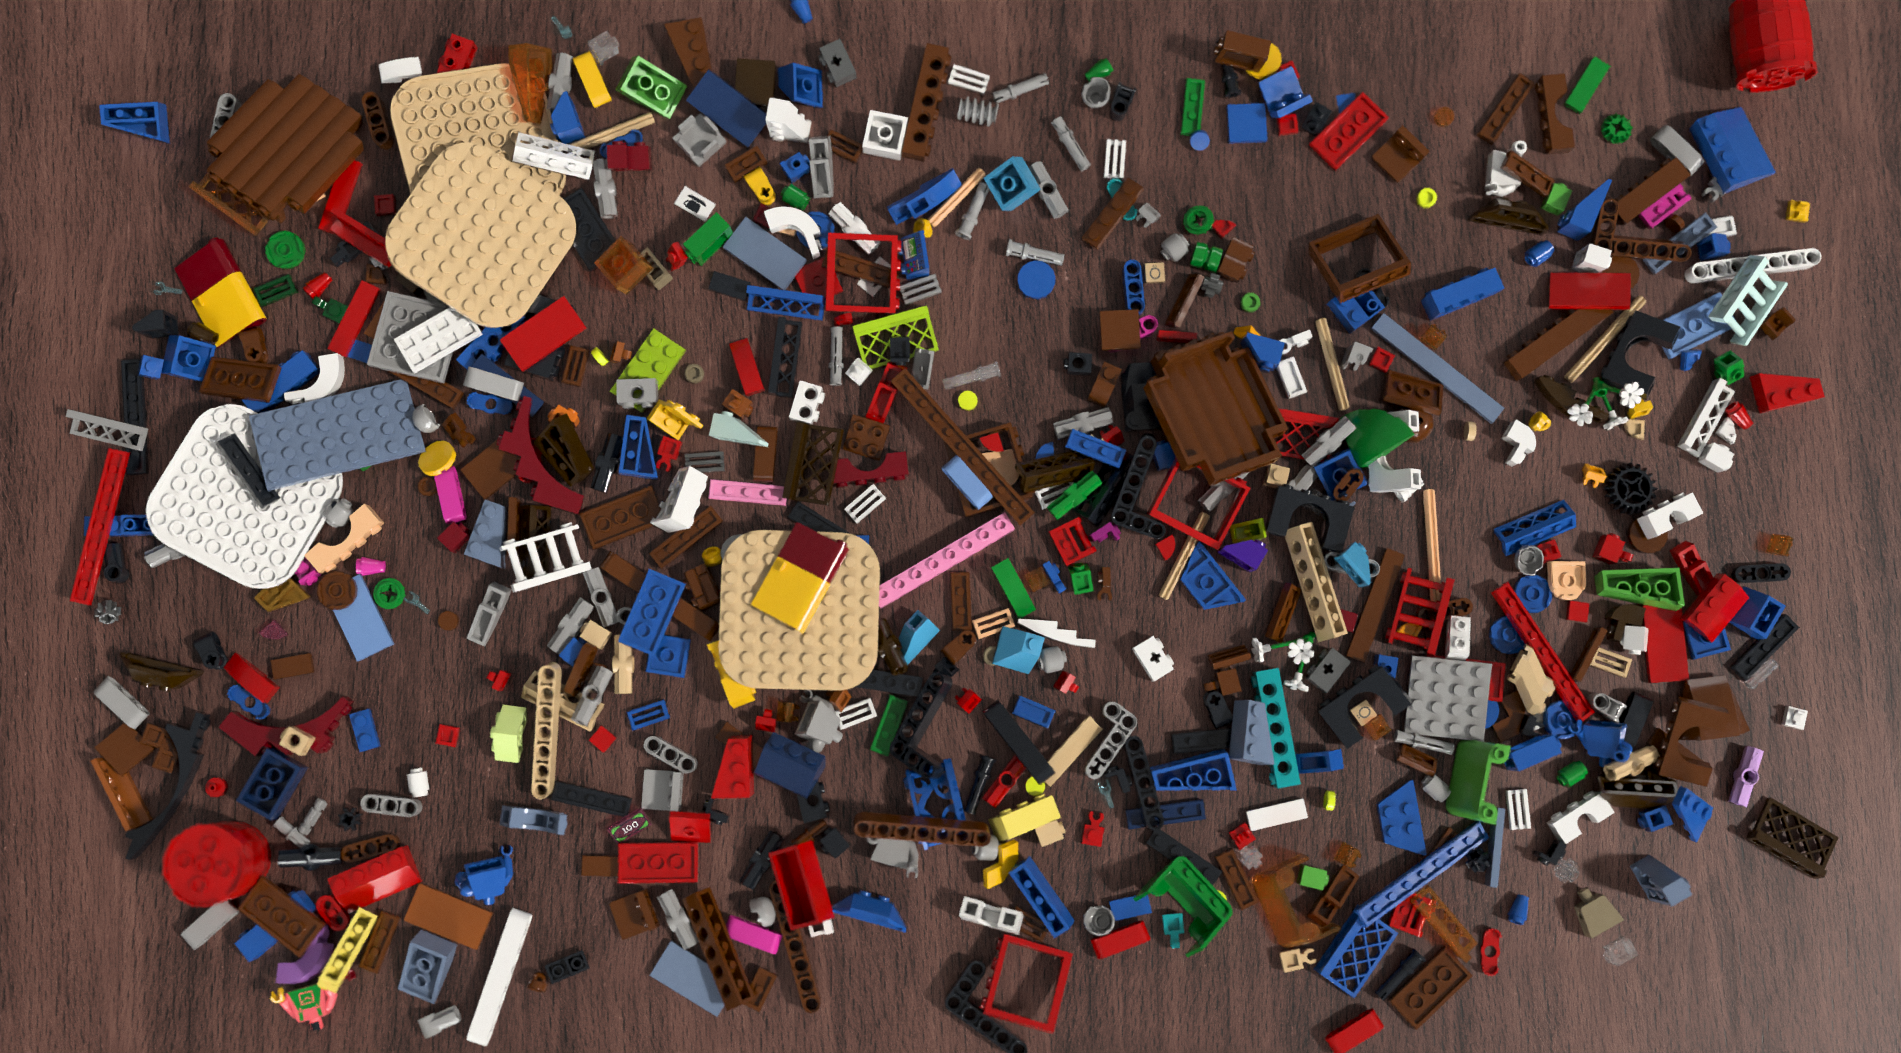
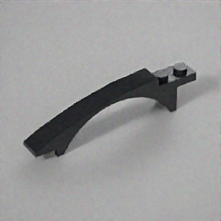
M196 712L191 728L175 723H167L165 730L172 738L179 757L180 773L178 785L170 803L158 817L140 828L127 831L125 837L132 839L125 859H136L147 849L172 818L189 790L205 755L197 751L203 745V735L210 726L211 714Z

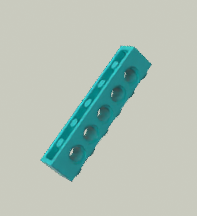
M1279 668L1252 672L1251 684L1253 688H1256L1257 696H1254V700L1265 703V708L1270 703L1275 706V712L1271 715L1266 710L1275 764L1270 765V783L1274 785V788L1300 785L1301 782ZM1266 684L1272 688L1269 695H1265L1263 692V687ZM1273 723H1277L1279 726V731L1276 734H1273L1270 730V726ZM1277 742H1280L1283 746L1280 753H1276L1274 750V745ZM1283 761L1286 764V770L1281 773L1277 767Z

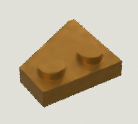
M291 577L278 586L262 589L254 599L267 612H271L309 599L311 596Z

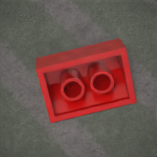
M1717 573L1680 619L1712 643L1749 597L1734 580L1726 574Z

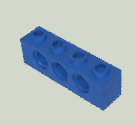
M523 316L516 323L512 324L511 329L507 332L503 331V327H485L482 331L483 335L474 339L456 360L467 370L468 366L471 367L475 363L480 352H485V357L492 362H496L501 357V352L505 349L500 339L528 320ZM497 337L498 343L495 346H491L490 341Z

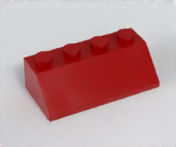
M408 845L327 879L334 897L348 914L358 910L359 907L363 908L422 882Z

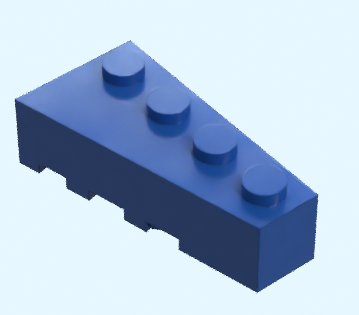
M1486 267L1479 270L1477 275L1472 277L1471 275L1464 276L1459 282H1450L1442 286L1443 288L1433 289L1425 293L1426 296L1421 302L1431 321L1499 293L1504 289V286L1496 268L1489 270Z
M1224 749L1150 767L1156 790H1237L1229 755Z

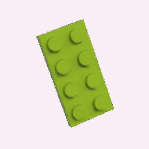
M653 328L618 380L656 378L659 391L686 350ZM615 383L611 388L610 392L617 396V388ZM636 390L633 393V398L637 399L642 396V390ZM634 405V408L641 413L646 409L642 408V405Z

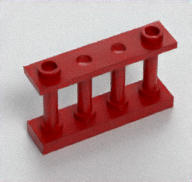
M1408 568L1407 572L1402 573L1400 583H1403L1393 626L1392 628L1388 627L1385 639L1389 640V645H1392L1394 639L1423 646L1424 649L1428 650L1427 655L1435 656L1455 579L1447 577L1446 582L1438 583L1411 576L1412 569ZM1411 583L1438 590L1439 593H1442L1441 601L1437 600L1435 602L1407 595L1408 584ZM1407 602L1434 609L1435 612H1438L1436 620H1427L1401 613L1403 603ZM1399 620L1429 628V630L1433 631L1431 638L1423 639L1396 632Z

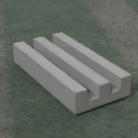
M935 274L900 286V292L905 305L942 293ZM932 280H933V283L924 285V286H922V287H919V288H916V289H913V290H910V291H907V292L904 291V290H906V289H909V288H912V287H915V286H918V285H921V284H923V283H926V282H929V281H932ZM932 287L936 288V290L907 299V296L930 289Z

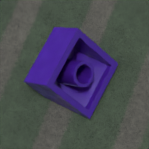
M1255 539V541L1248 540L1226 545L1220 548L1217 553L1246 571L1253 572L1257 570L1268 549L1264 548L1265 544Z

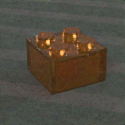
M622 236L594 262L613 286L626 295L653 269L632 242Z

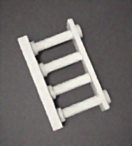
M571 522L561 525V529L518 542H515V539L503 542L504 546L499 547L500 551L508 550L516 576V584L511 585L513 593L591 570L590 562L584 563L580 559L572 531L579 528L578 524L572 526ZM565 533L573 560V567L565 569L564 565L562 566L553 537ZM545 538L554 565V572L546 574L543 571L534 543ZM527 544L536 573L534 574L535 578L529 580L523 575L515 548Z

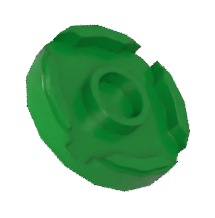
M279 231L269 238L268 244L265 247L266 257L277 268L284 270L293 269L304 259L305 244L296 234L290 231Z

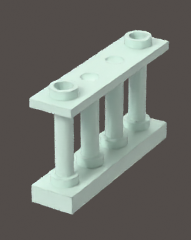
M1749 255L1708 316L1712 321L1727 323L1735 332L1730 340L1732 344L1748 345L1788 285L1787 282L1771 280L1763 271L1769 262L1765 256ZM1758 277L1766 286L1761 295L1753 286ZM1747 293L1756 301L1751 310L1742 301ZM1737 308L1746 317L1741 325L1732 317Z

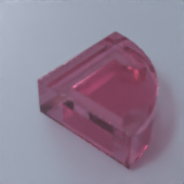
M273 620L259 632L263 637L274 640L288 636V633L277 620Z

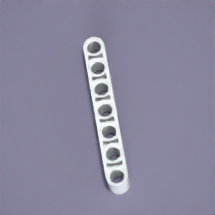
M1815 248L1756 255L1765 256L1768 261L1771 260L1773 262V267L1768 262L1763 269L1766 274L1804 270L1821 261V253ZM1749 256L1699 262L1686 269L1684 276L1689 283L1733 279ZM1806 256L1810 257L1811 262L1807 260ZM1788 258L1791 259L1792 265L1788 262ZM1732 265L1736 267V272L1732 270ZM1713 267L1717 269L1718 274L1713 272ZM1694 269L1699 272V277L1695 275Z
M513 908L509 914L468 1032V1041L487 1046L490 1041L532 919V914Z

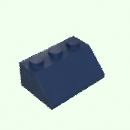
M773 732L762 750L755 774L804 798H808L826 767V756Z

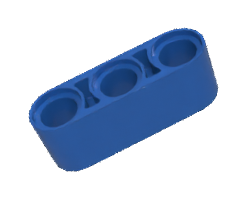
M1128 260L1122 269L1126 310H1132L1131 304L1139 305L1140 316L1145 308L1141 265L1136 260ZM1127 267H1134L1136 269V273H1128ZM1135 285L1138 288V292L1132 293L1128 287Z

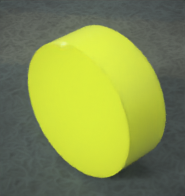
M1431 188L1422 189L1416 197L1418 205L1422 208H1430L1437 200V195Z
M595 347L591 351L592 356L600 365L604 366L609 362L599 348Z
M964 391L958 398L959 406L965 411H971L977 406V396L972 391Z
M1030 777L1026 781L1025 788L1030 795L1039 796L1045 790V783L1043 782L1039 785L1033 777Z
M1327 790L1325 792L1323 802L1325 810H1334L1335 791Z

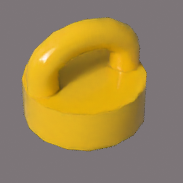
M923 218L917 219L913 226V232L924 230V236L927 238L931 237L932 227L930 222Z
M1539 411L1530 418L1528 424L1534 431H1544L1550 427L1551 420L1547 418V415Z
M709 547L703 551L702 558L705 564L713 567L722 562L721 550L718 547Z

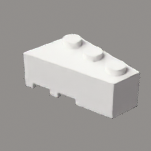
M769 98L766 124L769 135L773 140L808 143L811 121L804 120L805 115L802 113L799 115L797 113L798 109L791 102Z
M691 466L680 468L668 488V491H670L668 498L665 502L661 501L659 505L662 508L656 519L652 518L650 523L667 533L689 529L694 522L693 517L700 505V498L706 488L708 476Z

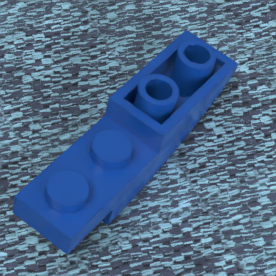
M952 168L920 185L919 190L887 206V209L895 224L898 225L912 216L915 219L934 208L954 193L962 184Z
M146 515L114 516L109 537L148 536L154 534L150 529ZM84 516V536L87 534L91 516Z

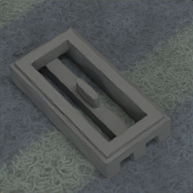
M723 451L685 454L686 467L720 464L721 467L698 468L696 470L701 473L725 471ZM720 457L718 460L690 461L691 458Z

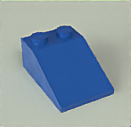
M1606 180L1571 210H1568L1565 215H1561L1557 223L1559 226L1557 232L1576 241L1589 234L1612 180Z

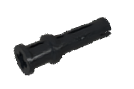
M1221 64L1223 71L1221 80L1226 90L1224 93L1225 98H1234L1241 95L1242 92L1237 82L1238 74L1232 66Z
M983 754L979 756L981 759L977 770L974 771L976 777L964 809L965 812L973 815L976 814L986 781L991 778L990 772L993 764L997 761Z
M1414 948L1411 949L1412 952L1404 960L1400 961V966L1387 980L1374 991L1383 1001L1409 974H1414V970L1422 962L1426 961Z

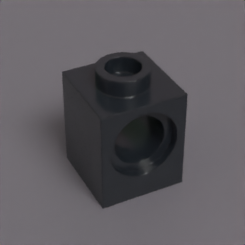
M1069 352L1068 358L1064 357V369H1067V375L1090 376L1092 368L1091 353ZM1074 360H1080L1083 366L1081 368H1075L1072 362Z

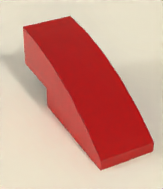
M748 338L730 343L731 352L746 397L764 392L765 389Z
M890 361L887 363L865 417L877 422H885L898 392V389L892 384L891 380L903 369L906 368L907 370V367L894 365V362Z
M1685 540L1669 551L1684 578L1695 594L1699 596L1713 579V576L1706 561L1701 560L1695 545Z
M237 652L234 653L224 666V669L232 678L262 703H268L280 688L265 673Z

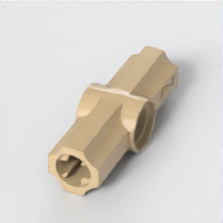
M614 635L615 656L612 659L613 673H615L614 691L615 694L632 693V673H634L635 666L632 647L618 642L620 635Z
M1653 745L1645 746L1632 752L1629 759L1625 762L1615 760L1605 765L1603 771L1606 778L1610 781H1616L1629 774L1637 776L1646 766L1656 762L1660 755L1657 748Z

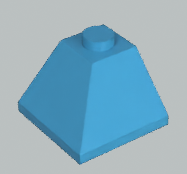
M1353 542L1343 552L1335 556L1334 559L1360 588L1371 583L1369 558L1365 547L1360 543Z
M1002 626L992 664L1029 674L1040 657L1045 637Z

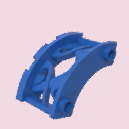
M951 758L944 759V763H941L944 772L942 776L938 779H929L931 782L929 785L925 781L920 780L923 784L921 788H917L914 783V779L921 776L913 770H905L907 777L903 778L906 789L910 790L916 816L921 817V814L923 817L936 818L924 808L929 795L935 790L936 794L941 798L953 799V803L944 809L941 818L945 819L947 812L952 811L955 815L952 819L966 820ZM932 766L930 767V774L933 771ZM940 784L941 789L944 785L947 786L948 792L945 794L941 793L937 786ZM915 793L922 794L918 804ZM923 827V828H919V831H924V830H926V828H924V827ZM960 831V832H958V834H964V833H965V831ZM919 842V844L923 843L924 850H927L930 846L941 844Z

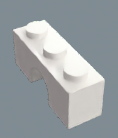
M1680 493L1672 497L1674 501L1669 502V500L1658 504L1659 508L1656 510L1652 507L1643 511L1644 516L1638 518L1637 521L1647 540L1673 529L1669 520L1670 515L1678 525L1703 514L1694 494L1685 495Z
M1590 791L1583 795L1584 799L1569 804L1564 812H1557L1550 817L1551 820L1547 824L1557 840L1567 844L1582 834L1577 825L1578 818L1582 814H1586L1591 822L1599 823L1615 813L1608 801L1600 796L1599 792Z
M965 896L959 913L960 918L1016 935H1019L1024 917L1022 912L1005 907L997 908L985 904L983 901Z

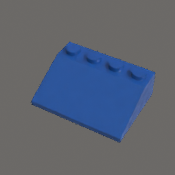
M1742 107L1712 113L1697 119L1689 128L1713 177H1716V182L1720 185L1723 194L1776 173Z

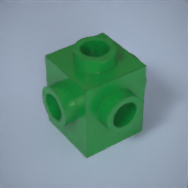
M1731 350L1714 359V375L1717 379L1722 378L1727 381V385H1730L1744 377L1743 359Z

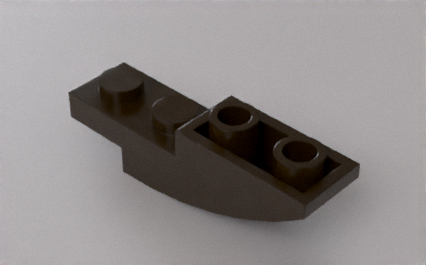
M1543 375L1534 381L1542 395L1556 409L1568 417L1571 416L1567 412L1574 404L1581 406L1586 402L1584 399L1574 398L1577 391L1571 389L1572 386L1566 383H1557L1550 376ZM1589 405L1588 411L1593 413V421L1599 424L1607 421L1609 414L1604 412L1602 407Z

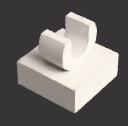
M857 358L845 374L860 386L873 370L860 358Z
M1785 706L1781 725L1804 730L1808 711Z

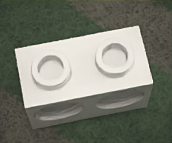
M799 381L789 419L813 425V422L817 423L820 411H817L818 405L823 403L825 397L823 388ZM810 390L816 392V396L813 399L805 397L806 393ZM803 409L810 410V415L806 418L800 416V412Z
M1450 616L1446 623L1445 659L1465 661L1469 656L1471 617Z

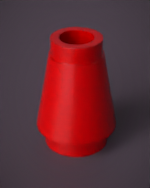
M324 272L305 283L306 286L302 289L312 299L315 296L319 298L333 280Z
M1735 401L1726 407V416L1742 427L1743 430L1753 425L1742 403Z

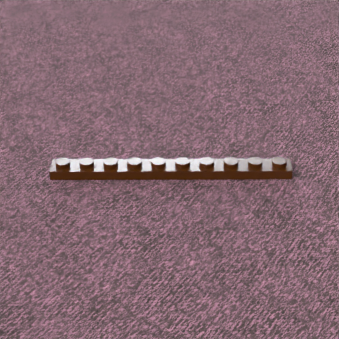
M906 368L891 380L892 384L952 451L962 459L1020 526L1035 513Z

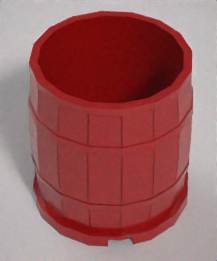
M1736 0L1729 6V32L1733 62L1738 76L1735 79L1737 90L1744 91L1743 87L1749 88L1752 93L1780 90L1795 86L1796 80L1805 78V81L1818 73L1817 64L1814 61L1810 16L1805 0Z
M220 821L199 824L184 830L170 842L164 854L163 875L177 899L191 906L209 907L240 897L251 891L262 876L266 877L270 869L271 850L267 838L259 829L245 822Z

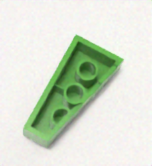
M1679 568L1602 570L1594 576L1596 593L1599 596L1677 611L1685 606Z

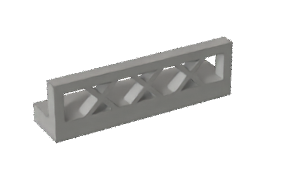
M67 409L66 417L73 418L69 434L143 451L148 433L147 428ZM80 420L84 421L88 427L83 432H78ZM102 425L105 433L98 437L94 429ZM120 430L123 437L115 441L112 433ZM134 434L140 435L137 446L132 445L129 439Z

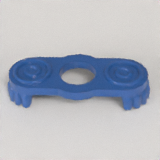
M634 129L631 130V133L619 136L614 141H626L628 146H634L635 142L643 141V136L639 130ZM612 142L608 144L603 143L600 146L601 156L606 159L607 145H612Z
M472 392L466 400L472 409L483 410L489 414L499 413L505 415L513 410L511 400L499 398L493 394L482 395ZM488 399L496 400V407L494 409L486 407Z
M233 685L228 689L227 695L229 700H233L241 705L244 711L252 713L256 716L255 719L261 720L269 716L270 707L254 697L241 685ZM250 696L256 701L255 706L252 708H248L245 705V700Z

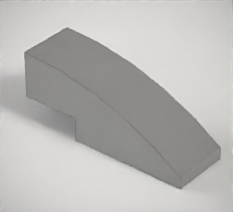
M830 136L811 137L809 139L810 169L814 198L833 197Z
M493 582L488 586L483 602L479 604L467 639L486 646L512 589L497 582Z

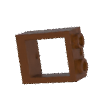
M1227 30L1224 36H1220L1218 43L1215 44L1213 55H1216L1215 62L1259 73L1268 59L1271 41Z

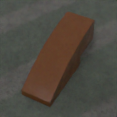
M1342 865L1319 895L1307 916L1321 927L1329 925L1336 911L1342 907L1360 876L1347 866Z

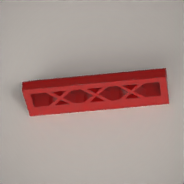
M334 207L331 213L337 220L329 230L390 268L392 264L387 255L385 238Z

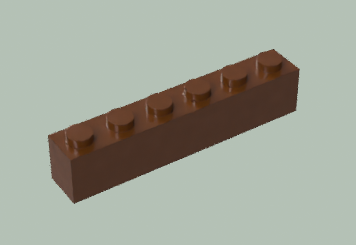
M1571 309L1567 312L1569 316L1565 319L1560 317L1552 323L1553 327L1551 329L1545 328L1537 334L1538 338L1536 340L1529 339L1521 345L1523 347L1522 350L1519 352L1514 350L1507 355L1508 360L1503 364L1514 379L1519 381L1611 315L1613 310Z

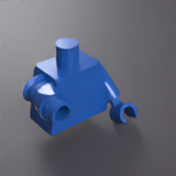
M1570 720L1569 731L1578 736L1590 756L1599 757L1600 767L1611 763V758L1618 762H1625L1633 751L1632 746L1624 741L1627 728L1625 723L1588 720L1582 726V720H1578L1577 724Z
M503 845L499 847V852L501 855H504V859L500 856L465 864L466 873L459 872L455 876V885L460 889V894L465 897L474 896L476 900L483 899L485 905L495 903V896L504 893L505 886L508 885L513 876L512 858H510L513 852L512 846L508 845L509 851L507 853L503 852Z

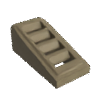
M648 247L633 258L635 263L658 290L662 289L673 279ZM647 257H651L644 264H641V262L644 261ZM655 262L654 265H652L648 270H646L647 267H649L652 263ZM660 268L658 272L651 276L652 273H654L657 269Z

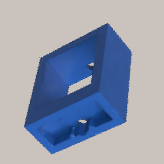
M1540 734L1538 737L1528 739L1510 747L1509 757L1504 762L1505 767L1511 771L1526 769L1561 754V743L1552 734Z

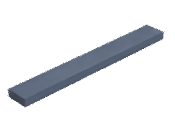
M1383 313L1372 326L1371 330L1442 384L1489 423L1492 424L1504 410V407Z

